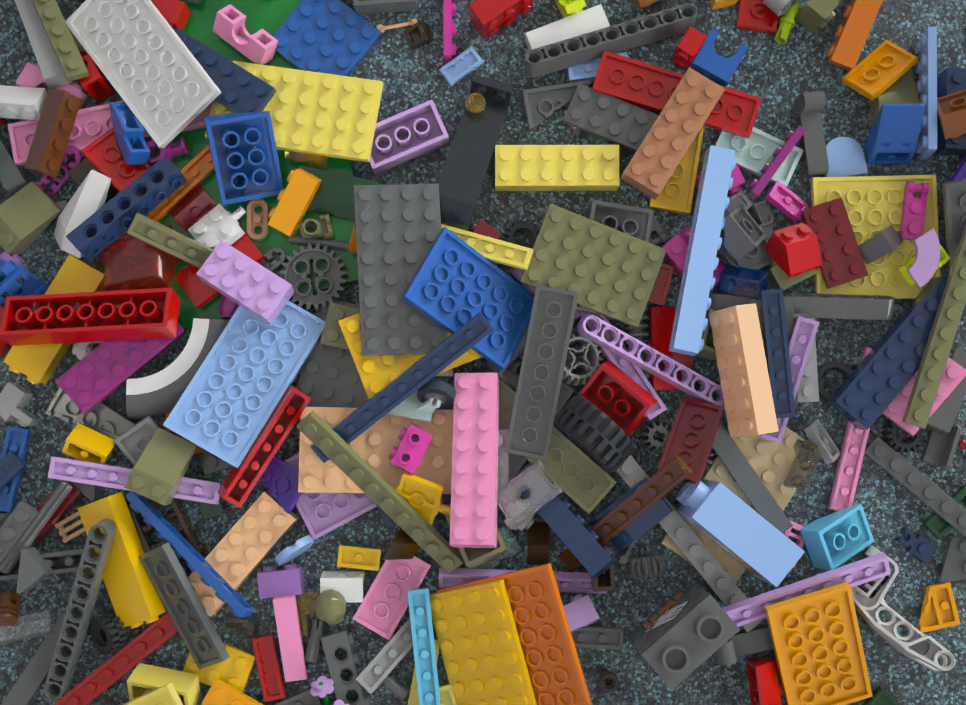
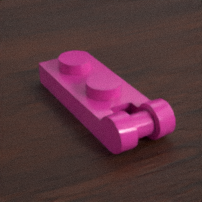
M915 181L906 182L899 234L901 239L915 240L923 235L927 195L930 190L929 183L915 184ZM913 192H918V198L913 197Z

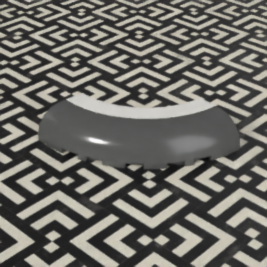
M193 318L189 340L184 350L173 363L153 375L127 379L126 411L128 418L144 419L147 416L152 418L172 411L230 319Z

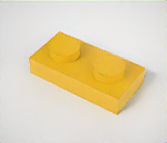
M339 545L337 567L379 571L382 549Z

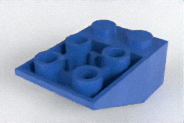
M925 103L882 104L864 144L868 164L910 163L916 151Z

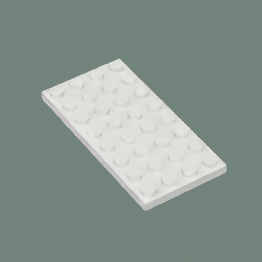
M86 0L65 21L69 29L160 148L166 147L222 93L151 0Z

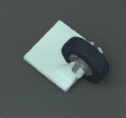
M431 379L392 409L389 414L430 423L432 413L436 408H447L453 405L456 391L453 386L444 381Z

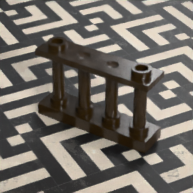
M173 498L171 504L174 511L164 515L168 522L176 518L179 519L183 528L179 533L184 538L187 537L190 544L205 559L207 557L205 544L199 541L181 500ZM151 499L148 500L153 506L160 504ZM126 502L144 553L167 543L163 540L153 542L150 534L156 528L146 524L141 516L142 514L134 511L129 506L131 502ZM176 556L179 563L186 561L183 556Z

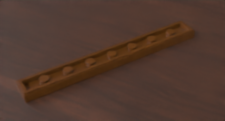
M677 454L587 531L592 529L600 538L597 542L603 547L693 471ZM568 547L557 556L570 572L581 565L580 561Z

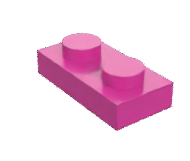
M778 180L772 184L764 197L795 223L802 218L800 211L807 209L809 206Z

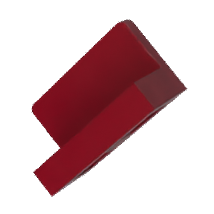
M199 184L169 213L188 233V229L218 204Z

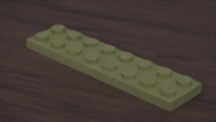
M501 379L499 384V429H509L516 393ZM554 426L547 460L524 456L588 514L591 513L617 483Z

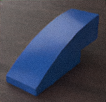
M110 102L109 108L114 132L126 164H147L151 151L143 138L145 130L125 102Z

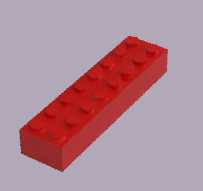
M172 288L6 297L0 336L11 346L176 338L180 298Z

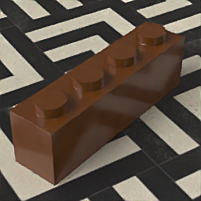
M49 89L24 168L40 175L57 178L80 107L81 98L65 90Z

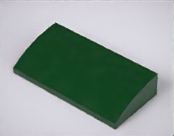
M302 165L298 167L322 180L307 209L308 212L317 214H329L332 217L354 221L353 186L381 185L380 182Z

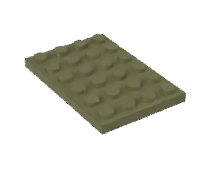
M550 203L532 248L533 254L527 271L524 270L520 283L535 289L537 285L578 292V306L638 328L667 250Z

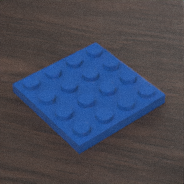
M302 0L274 33L273 37L278 40L275 52L298 70L349 76L381 37L382 32L340 0Z

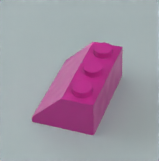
M690 225L661 247L667 250L664 259L669 265L674 266V271L681 279L691 232ZM720 260L716 270L713 271L714 285L729 272Z

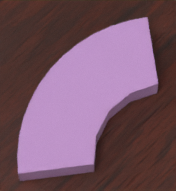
M934 229L929 230L913 241L916 247V258L913 265L906 271L918 288H921L931 279L940 261V243Z

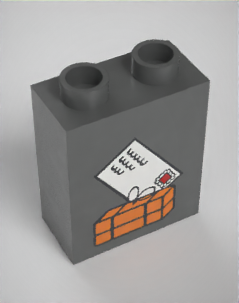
M689 581L627 637L668 687L673 690L741 629L711 594Z

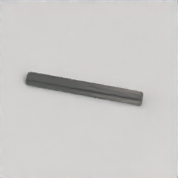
M64 481L59 484L1 562L0 571L6 574L11 572L20 560L21 549L28 548L72 490V486Z

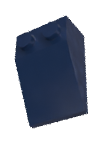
M645 477L602 507L593 517V520L597 523L647 481L648 478ZM662 497L610 541L618 551L623 550L668 516L673 509Z

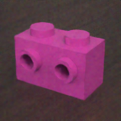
M411 424L407 428L403 427L398 437L401 442L398 448L393 447L388 457L392 459L390 464L414 475L433 435Z

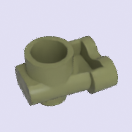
M329 214L319 215L318 219H307L303 223L298 224L301 239L323 237L325 240L333 238ZM312 228L314 232L309 233L306 231V229Z

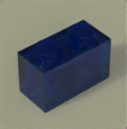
M727 265L719 273L718 293L759 300L760 291L767 290L768 272Z

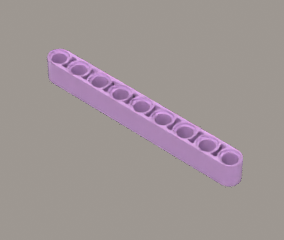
M588 316L578 322L577 330L582 336L659 377L700 401L724 407L723 392L720 385L596 316ZM587 321H590L593 325L591 332L586 329ZM605 331H608L611 335L609 342L604 338ZM624 341H626L629 345L627 352L624 351L622 348V343ZM642 351L645 352L647 357L645 362L640 358ZM660 361L664 364L663 371H660L658 368ZM678 371L682 375L680 381H678L676 378V373ZM695 381L699 383L698 391L694 388ZM713 391H715L717 394V398L715 401L712 398Z

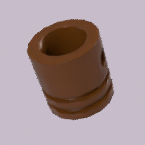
M12 592L0 593V626L17 624L21 604L20 595Z

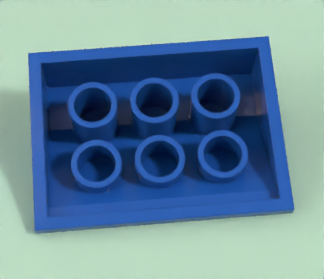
M270 111L203 117L222 205L279 195L284 188Z

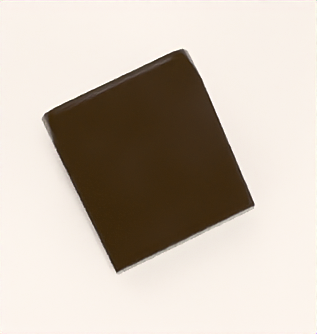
M419 21L404 31L411 49H416L434 41L429 26L425 22Z

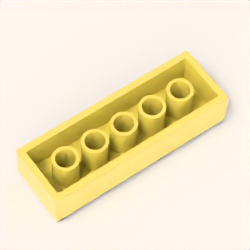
M495 145V191H617L620 186L619 145Z

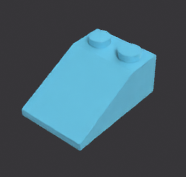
M860 503L814 520L800 530L813 567L825 570L837 568L874 542L862 504Z

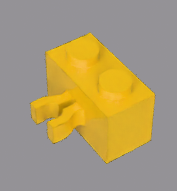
M77 423L67 437L62 453L75 458V460L106 464L116 443L114 439Z

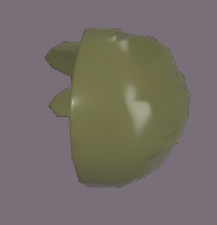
M331 589L323 591L317 596L314 611L320 620L334 626L344 620L347 604L340 592Z

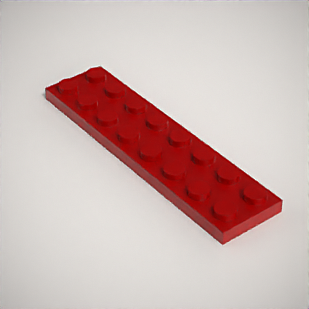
M604 50L592 90L625 102L662 112L684 77V74ZM723 87L725 89L703 125L749 139L762 98Z

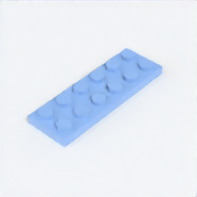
M928 27L915 44V54H918V63L915 64V74H918L916 88L920 103H925L915 151L918 153V160H927L937 150V27Z

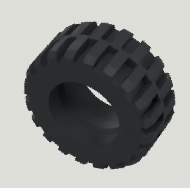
M580 395L573 396L555 416L554 424L583 453L609 473L616 472L634 452L635 445L631 438L597 406Z

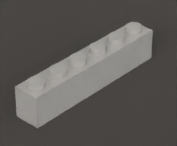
M15 0L48 89L72 84L73 81H67L32 0Z

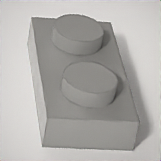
M819 419L811 422L804 429L808 440L813 443L818 451V455L827 465L833 463L841 455V452Z

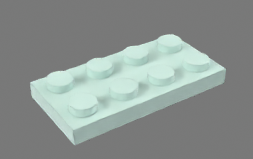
M753 127L749 139L721 131L715 146L735 150L734 158L737 159L738 167L761 177L762 173L760 170L767 161L769 163L772 162L774 159L772 156L773 152L779 145L782 147L785 141ZM794 146L770 179V182L774 183L778 180L787 187L804 150Z

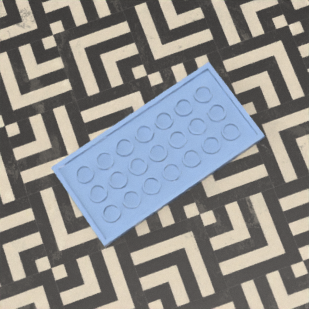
M288 301L270 326L239 306L163 426L232 466L239 468L279 401L322 335L325 321Z

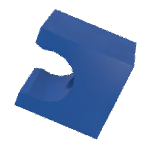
M712 28L690 68L714 83L726 87L748 47L744 45L739 46L731 57L724 58L719 56L714 50V42L718 37L719 31Z

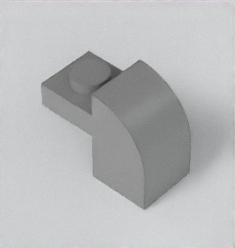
M8 382L0 393V416L8 422H15L16 420L18 424L24 427L37 426L41 420L24 408L34 394L18 383Z

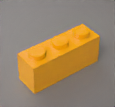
M301 168L290 172L287 178L289 184L286 189L281 190L277 198L279 200L277 207H273L268 215V218H270L268 225L289 237L295 234L299 227L298 224L301 223L322 182L321 179Z

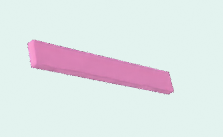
M866 347L864 349L863 359L872 348ZM848 421L828 509L840 511L852 506L870 428L868 430L857 429Z

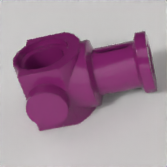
M181 137L178 141L170 142L164 148H160L153 138L147 140L146 143L151 151L148 159L152 165L164 156L172 161L175 156L189 155L188 144L184 137ZM160 150L159 156L153 158V153Z

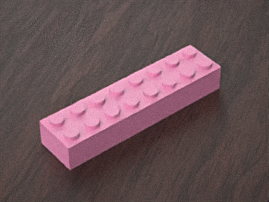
M455 373L454 377L456 396L453 411L450 545L456 548H497L500 384L497 373Z

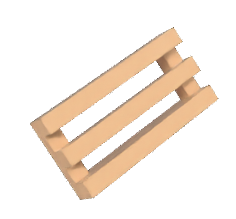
M79 512L55 524L56 529L58 528L60 531L58 533L63 537L64 543L86 532L83 527L69 536L67 532L83 524L81 519L65 529L63 527L79 517Z

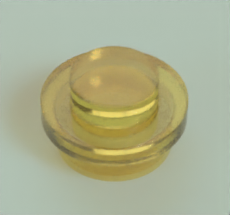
M472 93L466 98L465 106L471 113H480L485 109L486 101L481 94Z

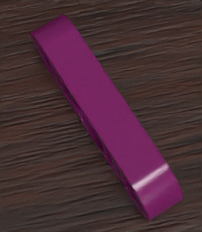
M75 146L66 148L60 166L65 170V176H57V178L43 176L39 181L38 186L48 197L53 196L69 177L68 174L82 161L83 155L81 150ZM74 153L76 155L75 159L69 164L65 163L70 154ZM53 179L55 182L53 183L51 188L47 190L45 188L46 184H48L49 181Z

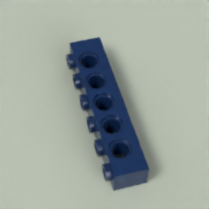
M164 156L66 235V237L88 261H91L128 230L136 213L146 216L185 184L187 180L181 171Z

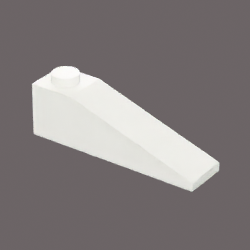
M91 170L58 217L54 232L61 250L77 258L83 257L67 239L66 235L105 205L111 178Z

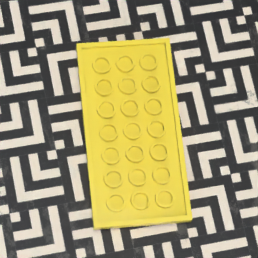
M232 61L276 89V93L263 110L270 111L276 149L369 162L383 90V81ZM212 101L209 116L233 113L216 101Z

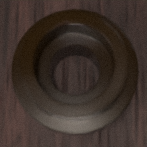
M605 670L599 674L597 682L602 691L612 692L618 687L619 679L613 671ZM610 677L612 679L611 683L605 684V678Z

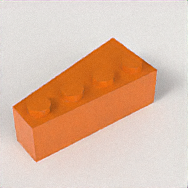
M883 0L849 1L843 13L841 25L838 26L835 32L834 44H831L827 51V63L848 71L855 68Z

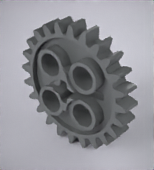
M308 243V249L306 250L301 245V252L299 253L293 249L294 257L292 258L287 255L289 263H282L286 270L279 272L285 276L282 279L293 286L295 292L291 296L293 297L291 302L296 304L299 301V307L301 308L306 304L308 311L311 310L312 306H314L316 311H319L320 305L327 309V302L334 303V297L341 298L338 292H345L341 284H347V281L342 279V277L348 275V273L341 271L346 266L344 263L338 264L342 258L340 256L334 258L336 254L334 250L328 253V246L321 250V246L318 243L315 249H313L310 243ZM311 259L314 260V273L318 276L315 278L317 295H314V283L309 279L313 275L310 265ZM320 262H328V267L325 270H318ZM300 264H307V270L304 273H298L297 271ZM325 281L330 282V288L327 291L320 290L321 283ZM309 284V291L301 294V285Z

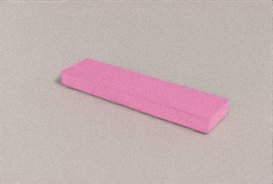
M295 595L276 597L273 599L285 682L305 680L308 676Z

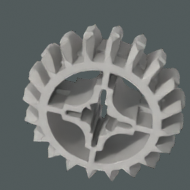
M574 330V332H571L569 343L576 341L581 346L576 349L573 347L568 348L562 380H564L566 385L572 383V386H578V384L586 385V381L588 382L597 371L596 369L600 367L599 361L604 360V358L599 357V353H602L603 350L597 349L599 346L597 343L582 336L578 330ZM576 367L584 369L579 375L571 373V370Z

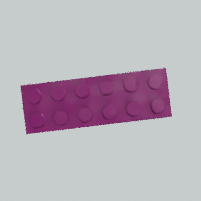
M178 323L176 338L104 341L55 380V382L84 414H88L125 384L127 379L136 375L185 335L186 332Z

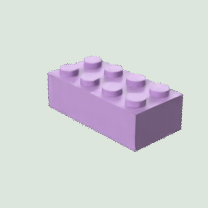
M433 100L376 123L369 160L375 175L449 143L448 133Z
M223 240L219 242L196 273L202 282L270 326L295 292L290 283Z

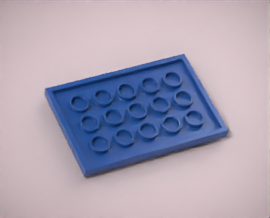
M445 227L441 229L401 298L451 334L481 312L494 330L471 347V349L497 368L504 370L530 323L535 295Z

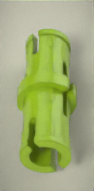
M795 3L780 18V25L774 37L777 43H787L790 31L796 24L795 18L800 9L799 3Z

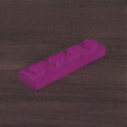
M799 125L795 130L790 129L784 137L786 142L782 147L779 145L772 154L774 157L772 162L769 163L767 161L760 170L762 173L759 179L755 178L749 185L748 189L751 191L747 196L754 201L763 191L806 131L803 127Z

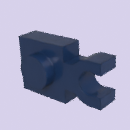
M904 527L902 531L907 534V539L903 540L901 537H897L896 541L908 545L909 547L906 551L927 564L938 546L921 534H917L915 537L910 529Z

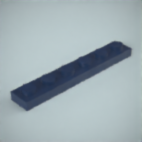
M783 289L760 291L767 369L776 418L796 417Z

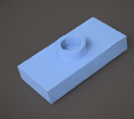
M471 46L441 67L439 72L450 87H453L482 66L484 61Z

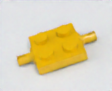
M407 472L403 473L400 484L397 487L390 485L431 526L438 512L450 516L451 507L442 504L444 486Z

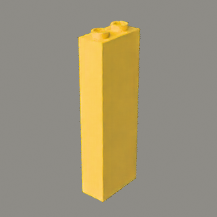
M69 254L44 295L104 291L111 277ZM71 343L12 346L3 362L9 365L8 369L12 372L26 375V380L35 385H38V383L47 384Z
M119 492L77 508L87 536L90 528L103 519H110L116 525V533L103 574V580L116 616L120 618L119 622L124 624L122 627L130 626L133 629L143 625V621L149 624L158 620V615L166 612L139 559V556L144 554V550L123 493ZM100 528L101 533L105 535V531ZM94 548L95 552L100 554L98 549Z

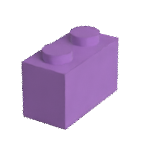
M296 563L285 564L283 569H276V566L263 567V571L257 573L259 599L298 595L305 592L303 566L297 567Z

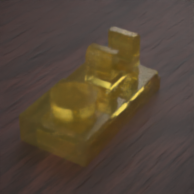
M285 151V159L295 162H309V167L312 168L319 164L321 170H325L327 167V156Z

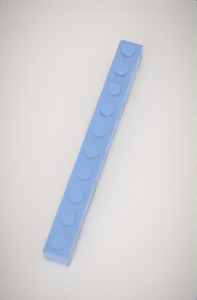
M710 145L705 151L669 345V351L694 356L699 351H702L704 339H701L708 322L705 315L706 310H709L711 305L709 293L715 283V278L712 276L719 261L716 254L722 244L720 232L724 229L726 218L723 217L724 210H727L729 205L727 193L733 183L731 171L735 169L737 161L734 158L735 150Z

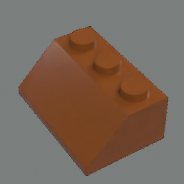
M966 89L937 98V117L945 139L957 138L966 133Z

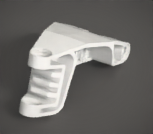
M871 545L864 554L868 558L882 552ZM888 557L891 574L887 575V581L873 598L869 596L885 576L869 581L872 586L866 583L863 588L867 592H864L858 586L851 588L856 610L869 627L899 653L930 670H951L955 666L953 654L931 636H925L885 603L884 596L899 572L896 562ZM881 610L889 613L890 619L887 623L879 619V612ZM899 625H904L907 628V636L901 637L898 635L897 627ZM938 656H939V658H940V660H941L940 665L938 664V661H937Z

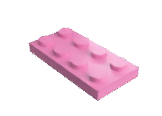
M949 357L929 418L966 376V369ZM918 371L882 412L883 415L912 437L920 428L904 423L902 419Z
M415 555L413 559L386 560L355 613L353 620L389 640L409 606L407 590L419 588L431 564Z

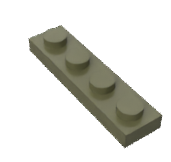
M136 213L127 230L128 234L199 268L202 267L213 252V249L139 213Z

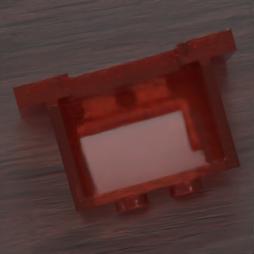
M172 224L164 225V226H166V227H168V228L174 230ZM128 233L122 234L97 255L105 270V291L171 288L177 263L185 262Z

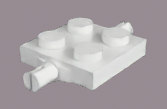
M219 203L191 226L188 231L192 234L195 241L213 250L221 240L232 245L245 234L237 220L247 212L240 206L231 214Z

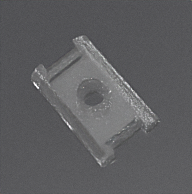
M540 459L498 489L497 505L507 517L504 522L510 530L563 492L556 482L552 484L543 471L546 467ZM524 490L530 491L527 499H521V493Z

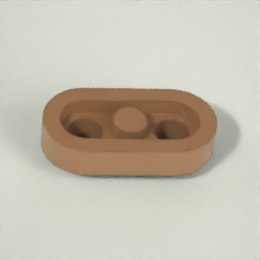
M253 199L247 206V233L256 241L264 240L269 234V206L262 199ZM261 207L262 212L257 214L256 209ZM259 227L262 228V232L260 234H256V229Z

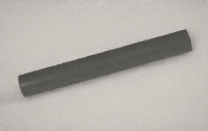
M296 235L288 237V243L308 245L310 243L312 246H316L318 243L321 247L328 246V248L348 250L349 242L319 238L301 239V236Z

